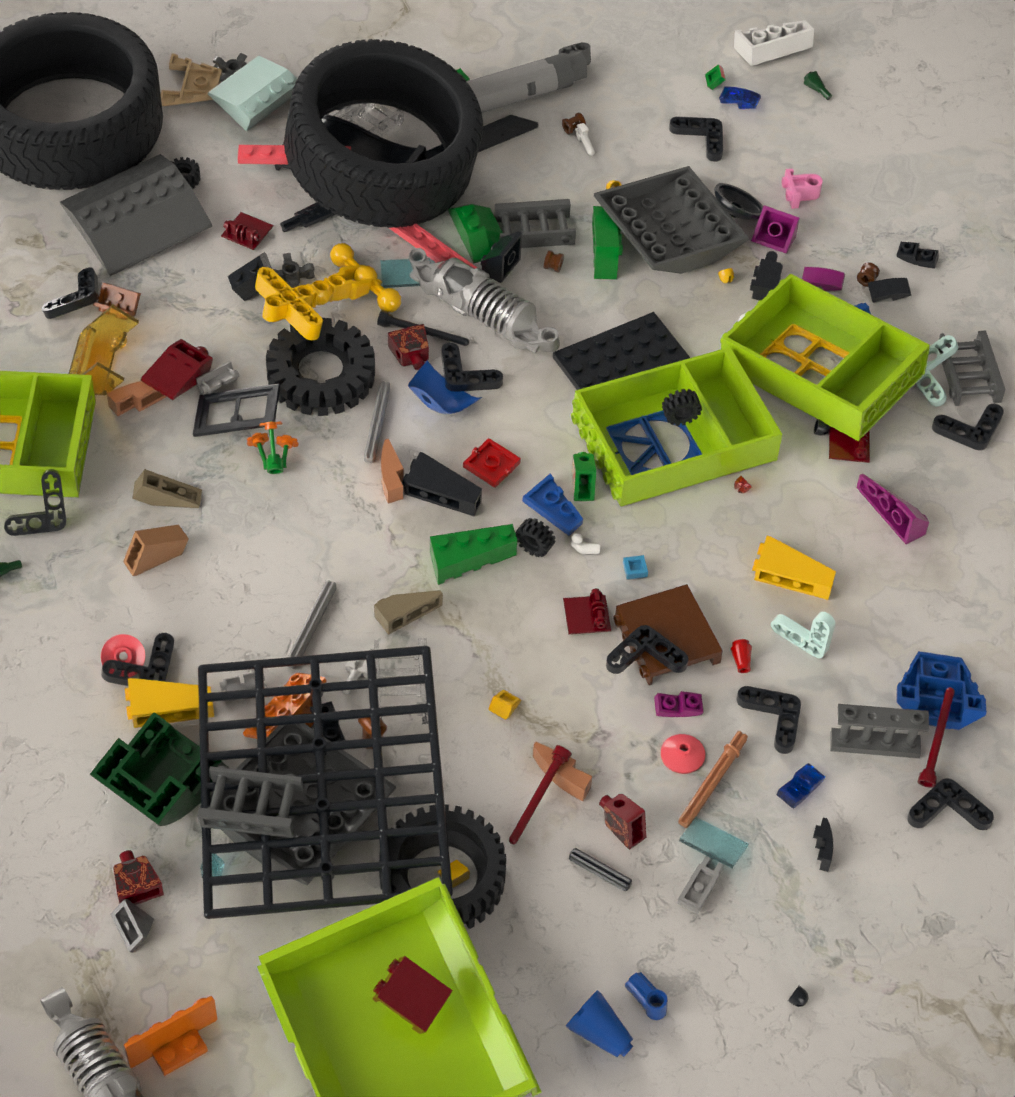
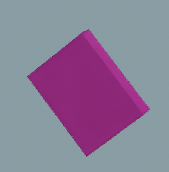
M764 205L751 241L787 254L796 238L800 218Z

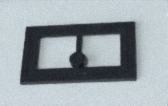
M280 384L199 395L192 435L198 437L263 428L260 427V423L275 422ZM268 395L265 416L263 418L243 420L239 414L241 399ZM236 400L234 415L231 417L230 422L206 426L211 403Z

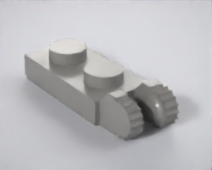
M708 853L702 863H699L683 889L677 904L698 914L717 883L726 861L721 859L713 871L708 868V865L712 862L713 855Z

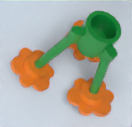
M269 421L260 423V427L265 426V430H269L271 454L268 455L267 459L262 446L269 440L267 433L253 434L252 437L247 439V445L258 447L264 470H267V473H282L283 468H287L288 449L298 447V440L289 435L277 436L276 443L284 448L282 458H280V455L276 454L274 429H277V425H282V422Z

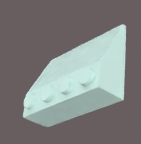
M257 56L210 90L208 95L245 131H248L291 98L297 78L288 69L261 56Z

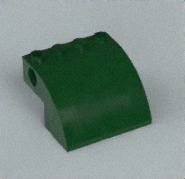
M154 712L129 744L118 738L90 773L93 778L158 826H165L176 822L201 803L200 746ZM220 760V761H209V768H210V766H211V767H218V766H226V767H228L227 765H225V764L223 763L222 760Z

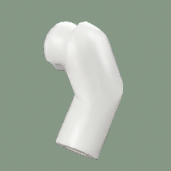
M581 534L572 535L571 546L580 554H600L599 544H586Z

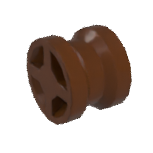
M548 250L544 260V269L551 268L559 273L563 265L564 254H554L553 251Z
M870 262L864 263L861 271L857 274V281L862 286L868 287V283L876 281L880 274L878 266Z

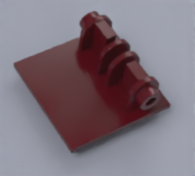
M240 212L233 221L226 220L223 227L226 230L221 237L255 250L273 228V225Z
M830 426L829 459L870 463V430L857 441Z
M598 588L592 589L590 596L563 598L568 635L611 631L606 595H603Z

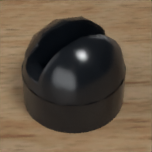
M817 419L814 425V434L826 435L830 430V426Z
M798 986L788 1001L796 1007H802L808 1002V993L801 986Z

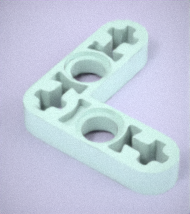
M950 335L942 337L929 347L928 355L936 353L937 357L933 361L927 360L925 374L915 383L930 404L936 407L943 405L946 402L947 396L929 371L957 352L958 343ZM949 343L951 347L948 348L945 344ZM924 379H931V383L928 386H921ZM933 389L940 396L939 399L934 398L931 392Z
M820 612L813 620L811 631L787 616L779 614L771 622V627L778 635L810 655L822 658L829 650L835 628V620L829 613Z

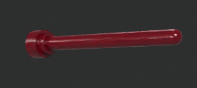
M951 687L945 691L927 765L919 773L917 781L921 786L933 788L937 781L934 770L955 692Z
M560 745L555 746L552 752L553 761L509 837L510 844L514 845L518 842L560 765H564L565 762L569 761L572 753L568 749Z

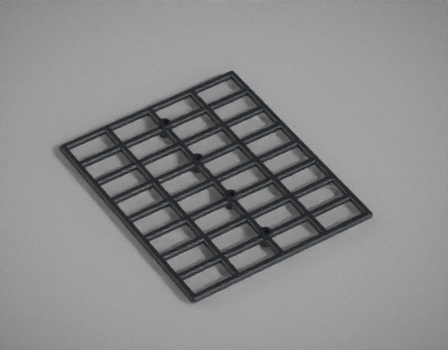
M429 646L203 664L198 667L201 808L207 809L210 807V792H214L216 782H210L209 761L258 757V772L268 773L267 756L313 752L316 756V773L297 776L302 777L303 784L317 783L318 800L315 804L290 806L288 816L317 813L320 835L270 839V835L261 834V840L212 845L211 828L202 827L203 908L206 919L378 904L403 893H393L391 870L441 866L442 884L446 885L450 896L453 895L432 658ZM422 655L424 675L377 679L375 659ZM356 660H366L368 679L322 683L320 679L319 664ZM310 664L311 680L309 684L264 688L263 668ZM254 669L255 689L207 692V673ZM425 684L426 704L379 708V687ZM368 688L369 709L322 713L321 697L324 692ZM308 693L312 697L313 713L265 717L264 697ZM255 698L256 718L208 722V702ZM427 713L429 733L381 737L380 717ZM371 718L372 738L326 742L324 739L323 722ZM314 722V739L312 743L274 747L266 746L267 726ZM257 727V748L209 752V731ZM430 742L432 763L383 767L382 746ZM373 747L374 768L326 772L325 755L327 751ZM433 772L434 794L386 798L385 776ZM375 777L376 799L329 803L326 782ZM225 783L224 791L236 790L239 785ZM248 786V788H259V796H260V792H261V788H262V787ZM268 799L265 815L278 816L280 807L269 808ZM435 803L437 825L388 829L386 807ZM377 808L379 830L329 834L328 817L331 812ZM256 809L243 810L242 813L253 814L256 813ZM438 834L440 856L390 861L389 838ZM379 839L381 862L333 866L331 863L330 844ZM321 845V863L319 867L272 871L271 849ZM261 850L262 872L212 877V854ZM382 871L383 894L333 898L332 880L334 875ZM321 877L323 881V899L273 904L272 881ZM263 882L264 905L213 909V886Z

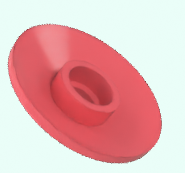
M127 634L116 635L104 644L101 651V662L103 665L108 660H116L143 666L146 656L145 650L137 638ZM121 652L127 653L128 658L126 660L120 659L119 655ZM110 669L109 673L113 674L115 669ZM130 672V673L128 674V677H132V676L136 675L137 673H136V672Z
M677 734L669 737L663 743L661 759L670 770L676 773L688 774L697 771L703 765L705 749L702 743L695 737Z

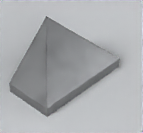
M124 899L111 913L129 952H133L147 938L154 918L128 899Z

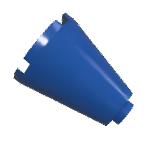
M598 990L566 1024L570 1031L615 1057H618L620 1054L625 1057L633 1048V1045L630 1043L633 1040L632 1036L603 994Z

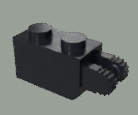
M774 251L767 252L765 259H761L760 265L755 266L753 277H756V280L752 279L750 291H753L752 299L763 300L770 290L778 286L781 280L783 265L777 262L778 254Z

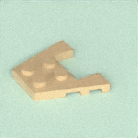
M172 53L169 61V70L186 71L181 91L161 90L162 107L213 100L208 95V92L221 83L222 69L204 63L199 65L193 63L192 59L185 58L184 60L178 58L177 54Z

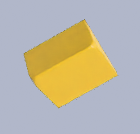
M502 690L493 696L489 711L506 720L518 707L521 700L511 693Z
M458 860L450 863L452 888L470 878V870ZM440 869V870L437 871V873H438V874L440 875V877L442 878V873H441V869Z

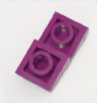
M804 267L802 280L816 287L821 286L824 291L842 290L845 279L844 272L820 267Z
M681 691L678 696L657 693L654 697L656 716L692 717L704 713L702 694Z

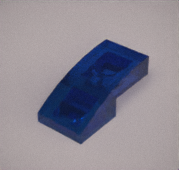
M724 87L719 97L720 103H737L739 109H756L761 99L760 94L738 87Z
M807 763L794 774L793 779L778 790L776 795L794 809L823 782L825 776L810 763Z

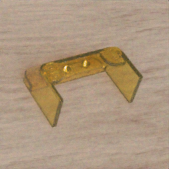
M114 305L110 306L80 333L68 374L92 375L95 395L105 396L113 391L125 379L111 370L115 352L126 345L127 333L139 323V320Z

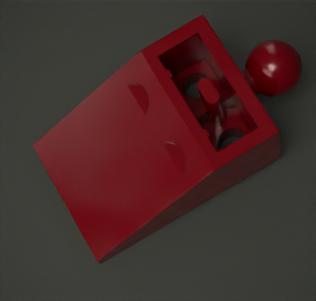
M180 339L163 352L141 377L140 381L174 400L197 385L196 378L210 371L213 358L209 356V352L205 347H194Z

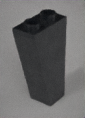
M420 452L417 458L412 460L409 474L406 473L403 478L402 485L405 486V495L464 514L475 516L482 502V488L423 452Z

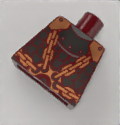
M424 324L388 332V347L401 366L413 365L415 370H419L425 361L429 360V345Z
M618 794L613 799L609 795L601 798L599 805L604 809L606 826L629 850L647 838L646 815L643 808L624 794Z
M126 850L119 855L121 863L113 866L119 904L124 899H128L137 905L164 895L161 880L146 856L135 858L131 850Z

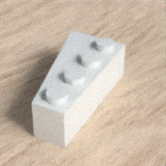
M806 20L783 23L782 27L768 25L767 29L757 30V27L750 28L747 32H742L741 29L735 30L734 49L751 66L758 65L813 47L814 28Z

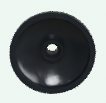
M719 183L715 186V197L733 218L737 217L745 220L759 219L763 205L755 197L730 184Z

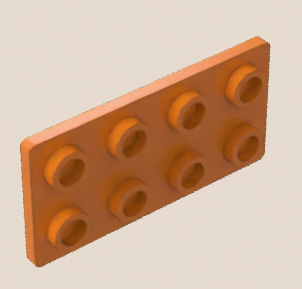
M297 672L289 678V681L284 686L307 685L311 680V675ZM320 676L322 683H326L325 677ZM310 693L275 696L265 706V717L311 714L310 707L313 706ZM313 722V723H305V724L308 725V726L311 728V727L313 726L314 722ZM277 726L266 727V738ZM257 727L246 728L243 732L244 736L257 739Z
M212 996L201 998L188 1009L179 1010L170 1019L158 1022L143 1034H137L129 1038L124 1044V1049L130 1068L153 1057L163 1075L166 1076L208 1052L207 1046L198 1031L217 1021L214 998Z

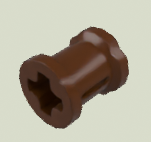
M579 112L572 118L562 120L563 129L568 135L573 133L575 128H577V124L584 123L586 125L584 116Z

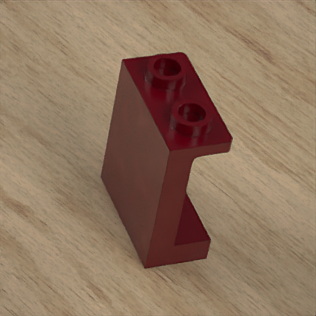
M406 956L398 960L395 958L387 968L389 974L386 979H381L373 989V992L376 994L372 999L375 1002H381L412 1024V1029L417 1033H425L453 990Z

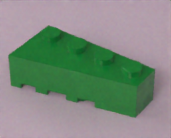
M593 206L594 279L617 280L618 259L623 253L621 230L602 206Z
M513 524L430 536V556L438 585L445 583L446 579L452 577L456 579L461 577L462 573L470 570L477 571L481 569V566L489 563L492 565L514 557L517 554V537Z

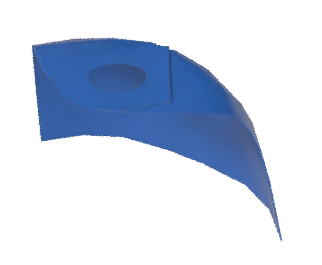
M428 360L408 384V387L428 408L441 414L460 412L482 398L471 396L464 391L455 392L448 390L445 386L444 377L433 368Z

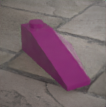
M865 474L859 475L856 488L905 544L926 535L929 521L924 514L915 506Z

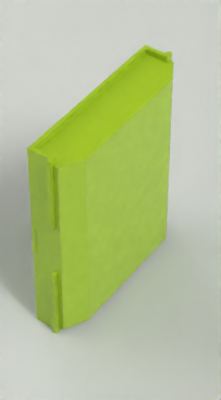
M439 877L258 956L261 965L257 966L288 1043H294L296 1046L294 1049L305 1077L311 1082L316 1097H524L530 1092L532 1097L542 1093L506 1014H502L494 997L495 991L483 966L477 960L479 956L447 887L441 883ZM406 956L453 990L425 1033H417L412 1029V1024L381 1002H375L372 999L376 994L373 992V989L381 979H386L389 974L387 968L395 958L398 960Z

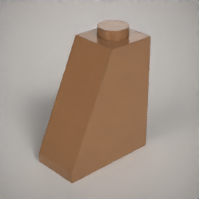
M179 524L135 531L123 562L132 576H137L182 555L189 538Z

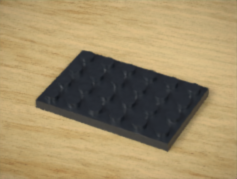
M655 312L553 352V359L576 390L690 358Z

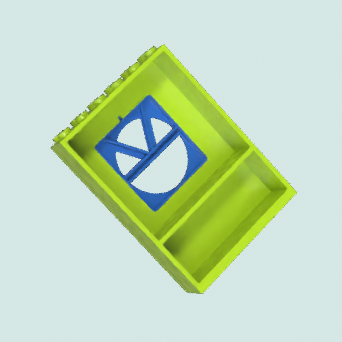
M731 347L575 391L574 400H572V422L574 425L577 424L581 439H585L588 452L594 454L595 465L597 469H601L603 480L606 485L609 484L614 500L617 499L620 507L778 459L782 433ZM681 389L686 391L691 389V391L696 392L702 407L701 415H697L698 418L696 420L692 419L690 424L686 422V425L682 426V423L677 426L687 435L690 446L687 455L681 461L671 463L648 421L667 422L662 408V402H665V397L669 398V394H675L676 390L681 392ZM640 424L648 438L629 436L626 433L635 425ZM622 442L651 446L635 462H632L624 454ZM655 453L663 466L654 469L643 467Z

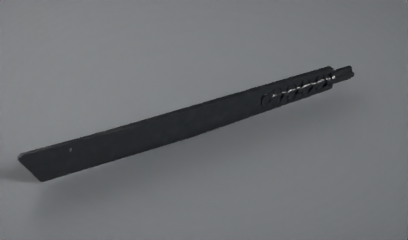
M508 115L483 126V136L478 152L538 128V122ZM441 144L427 150V158L430 159L445 150L443 145ZM316 202L295 212L294 217L281 222L280 226L283 232H287L300 225L306 228L336 214L332 213L330 209L327 210L325 207H322L319 202Z

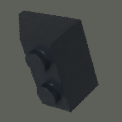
M518 231L501 237L497 243L492 245L490 252L481 259L480 265L482 270L487 272L491 279L502 283L521 260L522 232Z
M265 252L228 275L232 290L244 301L259 293L255 289L259 268L269 267L272 269Z

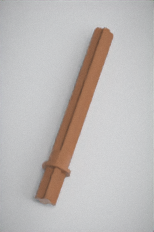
M737 731L731 742L724 746V752L680 816L679 825L684 828L690 827L732 762L740 756V750L748 738L746 734Z

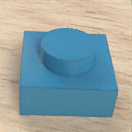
M644 555L623 558L626 579L648 577Z

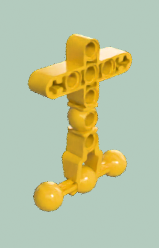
M338 243L333 246L330 252V259L334 265L341 268L338 273L329 276V278H324L323 281L318 280L312 284L308 283L291 288L273 269L261 267L258 270L255 289L265 298L262 317L269 322L286 319L308 340H317L321 332L323 319L313 309L316 305L321 306L329 301L333 302L347 298L355 300L368 294L370 290L378 296L377 304L381 310L394 312L399 309L402 302L401 295L397 290L384 288L381 285L382 281L378 279L374 268L369 265H359L354 260V251L346 243Z

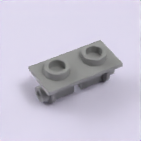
M229 361L196 378L200 395L211 394L212 391L222 387L221 385L236 381L239 373L237 370L233 371L232 363Z
M254 672L243 674L245 683L240 682L239 676L223 679V682H220L221 691L255 689Z

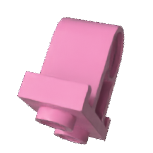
M786 169L785 176L782 177V187L786 189V200L790 202L791 209L799 208L800 201L816 200L819 198L823 179L819 175H793V169Z

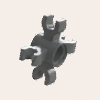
M240 53L237 60L230 59L227 62L221 57L216 56L213 60V63H215L213 67L222 69V72L225 73L220 77V81L223 82L247 64L245 62L247 55Z
M291 253L283 254L282 270L273 269L291 288L299 286L300 278H315L313 263H307L299 267L297 262L292 261Z

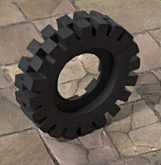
M322 317L323 323L317 340L304 338L292 325H290V332L285 328L278 333V339L273 338L269 344V350L266 353V371L268 385L280 384L278 398L280 403L286 401V407L293 411L301 405V413L311 415L315 407L318 408V416H328V407H332L335 414L345 412L344 403L351 409L359 404V398L364 400L369 394V388L372 389L374 384L375 353L373 346H370L368 337L366 335L361 336V330L353 325L348 329V323L338 320L335 326L332 327V318ZM324 351L336 355L343 365L341 374L325 380V383H318L317 380L304 378L299 371V364L308 354Z

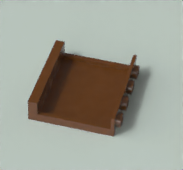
M688 584L616 606L613 620L616 627H620L622 631L623 641L639 626L647 625L688 655L687 666L710 660L712 665L721 663L723 650ZM659 645L656 647V650L658 652H666L667 648ZM629 646L630 653L636 652L635 647ZM646 651L635 660L639 665L641 677L646 679L648 685H652L653 677L671 672L670 669Z

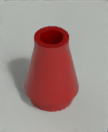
M746 639L735 640L732 642L730 650L738 672H750L752 645Z

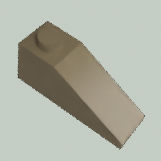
M144 469L134 483L132 499L151 506L199 508L202 489Z
M441 590L391 595L374 604V617L389 635L443 605V593Z

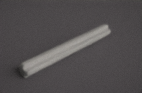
M382 381L379 385L364 454L365 462L373 463L376 458L390 392L389 382Z
M330 580L325 582L288 657L303 656L337 589L335 582ZM287 666L291 667L292 669L297 668V666Z

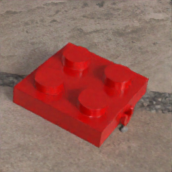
M488 438L479 448L475 447L472 450V454L463 462V468L496 488L521 463V458Z

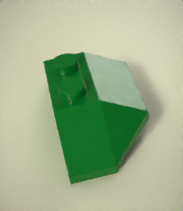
M475 204L448 209L473 264L481 262L483 256L490 252L492 245L500 240V233H502L491 209Z

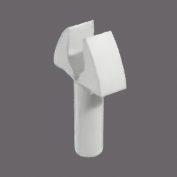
M584 123L577 124L575 131L578 142L582 141L588 155L593 156L595 150L588 137L589 129Z
M359 660L346 663L345 670L350 671L346 681L357 680L360 676L368 678L366 660L363 666L357 670L356 666ZM343 690L342 692L349 694L351 690Z

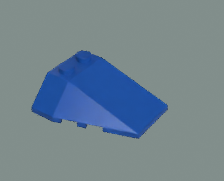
M918 651L910 664L909 670L905 672L902 681L897 685L896 700L902 709L928 711L930 726H937L945 691L949 687L953 688L955 692L945 729L960 730L986 716L987 712L986 699L984 695H980L978 692L977 683L973 682L970 678L971 673L960 657Z

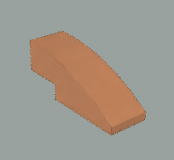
M142 381L122 386L107 393L109 408L117 416L134 407L140 412L166 398L165 395Z
M386 439L381 454V482L385 498L389 504L403 499V485L401 482H403L404 468L390 440Z
M535 742L533 758L542 771L546 773L553 761V749ZM570 757L568 762L560 765L552 781L568 794L584 801L591 789L592 776L576 769V760Z

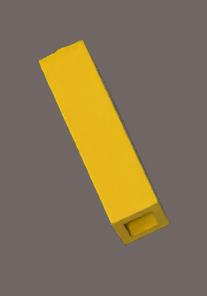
M767 535L765 542H760L757 555H760V558H755L752 571L756 572L754 580L826 600L829 599L836 574L835 570Z
M136 678L128 679L129 687L125 688L126 701H130L131 706L126 707L128 720L132 719L134 728L142 727L153 712L168 723L199 719L198 685ZM207 686L208 693H211L210 686ZM208 702V718L214 717L213 702Z

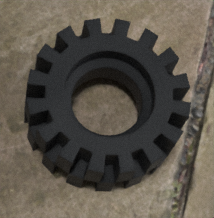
M180 157V160L175 158L174 162L171 161L180 173H189L183 177L192 189L195 188V185L198 186L201 180L200 167L198 163H195L194 159L190 161L188 157L186 160Z
M681 389V392L676 390L675 394L670 393L669 398L665 397V402H662L665 417L671 425L679 426L682 423L683 426L686 425V422L690 424L692 419L696 420L698 418L697 415H701L702 407L696 392L691 391V389L687 391Z
M532 518L525 519L515 534L517 542L520 543L519 546L524 547L525 552L529 551L532 556L535 554L536 557H544L555 544L556 538L553 535V531L548 530L550 528L548 525L544 526V522H538V519L535 518L533 520Z

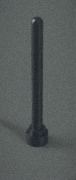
M384 310L380 311L377 325L383 327L394 325L408 328L419 325L395 318L390 312ZM425 326L426 335L463 346L469 345V339Z

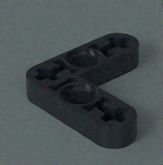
M673 117L670 120L669 130L671 133L705 136L706 158L713 162L722 159L723 127L719 119ZM692 125H698L700 127L693 128ZM711 138H715V139H718L719 141L714 142V141H711L710 139H711Z
M88 267L78 273V291L46 302L41 308L45 317L52 319L94 304L99 298L98 277L94 269Z
M449 342L442 346L441 359L445 386L448 390L455 392L499 389L503 385V374L501 371L495 369L463 371L458 345ZM449 351L453 354L452 357H449ZM452 364L456 365L457 368L450 369L447 366ZM452 377H455L456 383L453 382ZM471 378H476L479 380V382L473 383L469 380Z
M989 404L976 427L946 415H937L934 418L932 430L941 436L972 449L984 450L1001 422L1004 410L998 404ZM994 412V413H996V414L994 415V417H993V419H992V418H990V416H991V414ZM987 424L992 429H984L981 425ZM962 430L965 432V435H959L955 431ZM981 435L983 436V439L979 442L977 440Z
M49 469L42 475L41 483L45 511L9 516L4 523V529L7 534L18 536L62 530L65 527L66 511L62 481L58 471ZM51 474L53 478H57L54 481V489L59 488V490H50V482L45 481V479H48V475ZM50 495H57L60 498V503L58 505H51L48 502V497ZM49 510H58V518L63 520L60 521L59 525L51 522V520H54V511L49 512ZM32 518H38L42 524L39 528H33L30 526L29 521ZM23 519H26L27 529L25 530L23 529L24 525L17 526V530L8 527V525H11V521H15L16 524H23Z
M642 625L610 652L606 660L607 670L613 674H619L646 651L671 671L681 673L686 670L689 658L684 651L652 627ZM659 645L665 646L667 651L658 652L656 647ZM633 646L636 652L628 653L624 648ZM620 659V664H612V661L617 662Z
M159 633L155 637L148 667L108 660L102 666V678L109 683L129 686L128 674L130 672L138 673L140 676L138 679L153 680L156 672L159 673L158 681L166 682L174 647L173 636L168 633ZM162 641L167 642L165 651H160ZM162 658L166 663L159 666L154 663V660ZM110 669H115L113 674L109 673Z
M751 686L741 687L736 698L738 705L745 709L778 715L774 747L779 753H790L794 748L801 708L800 699L792 694ZM745 695H749V700L745 699ZM771 698L775 703L773 705H766L763 699ZM788 703L793 704V708H788ZM789 720L794 726L787 728L781 722ZM784 735H788L787 745L782 744Z
M945 778L911 807L907 818L908 823L914 828H923L948 805L978 830H987L992 825L994 815L989 808L956 781ZM948 788L951 789V791H947V792L944 791V789H948ZM934 799L939 803V806L931 807L928 805L927 800ZM966 800L970 803L971 807L963 808L960 806L959 801ZM924 810L925 812H924V814H923V817H922V818L919 817L918 819H916V818H915V815H916V816L920 815V814L922 813V811ZM984 816L987 818L986 820H979V817L982 818Z

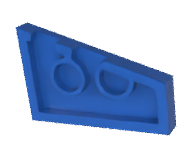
M550 473L523 496L522 502L570 536L583 524V518L571 501H568L564 496V491L560 486H557L554 482V477Z

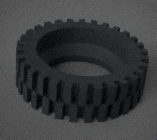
M445 804L448 845L468 855L477 870V881L473 890L463 896L452 899L463 924H466L468 929L475 927V919L481 923L485 920L486 913L492 914L494 904L498 906L501 895H503L506 877L505 847L503 842L500 843L498 832L493 834L494 827L489 822L484 826V817L479 815L475 820L474 811L468 809L466 814H462V807L455 806L454 811H449V805ZM429 805V812L426 813L423 807L417 809V816L415 817L412 812L406 814V823L400 818L396 822V828L437 825L436 805ZM438 834L389 838L390 861L414 859L422 851L439 846ZM408 869L391 870L393 893L406 892L412 889L408 881ZM379 871L380 889H382L383 894L382 871Z

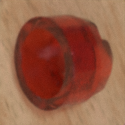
M742 476L738 477L734 483V489H738V493H746L752 488Z

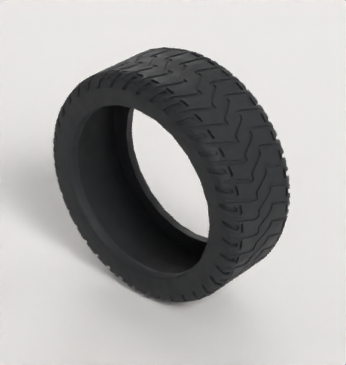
M56 12L55 14H42L40 17L36 15L29 17L27 20L17 21L15 25L10 24L4 27L3 31H0L1 173L9 176L12 180L21 181L22 184H27L28 186L35 185V187L42 189L48 187L50 190H60V188L63 190H73L75 188L82 189L94 186L138 165L147 157L161 132L163 111L157 63L146 43L135 32L119 22L109 20L106 17L89 13L82 14L80 12ZM60 79H91L109 84L124 93L123 97L109 109L95 116L72 122H37L22 118L6 109L10 102L22 92L36 85Z
M364 39L356 40L355 43L350 41L342 43L341 46L336 45L319 54L300 73L291 96L284 137L285 154L288 165L300 186L306 193H309V196L314 201H318L322 207H325L327 210L330 209L332 213L340 217L344 216L347 220L358 221L360 224L372 225L374 227L398 228L400 226H413L414 224L430 221L443 214L457 203L469 185L482 140L483 118L477 97L470 85L457 70L441 58L435 57L434 54L419 47L409 46L401 42L394 43L392 40L380 41L379 39H369L365 41ZM375 103L392 106L408 112L423 121L437 135L445 150L430 159L415 163L392 164L375 161L356 154L342 145L327 130L321 119L338 108L353 104Z

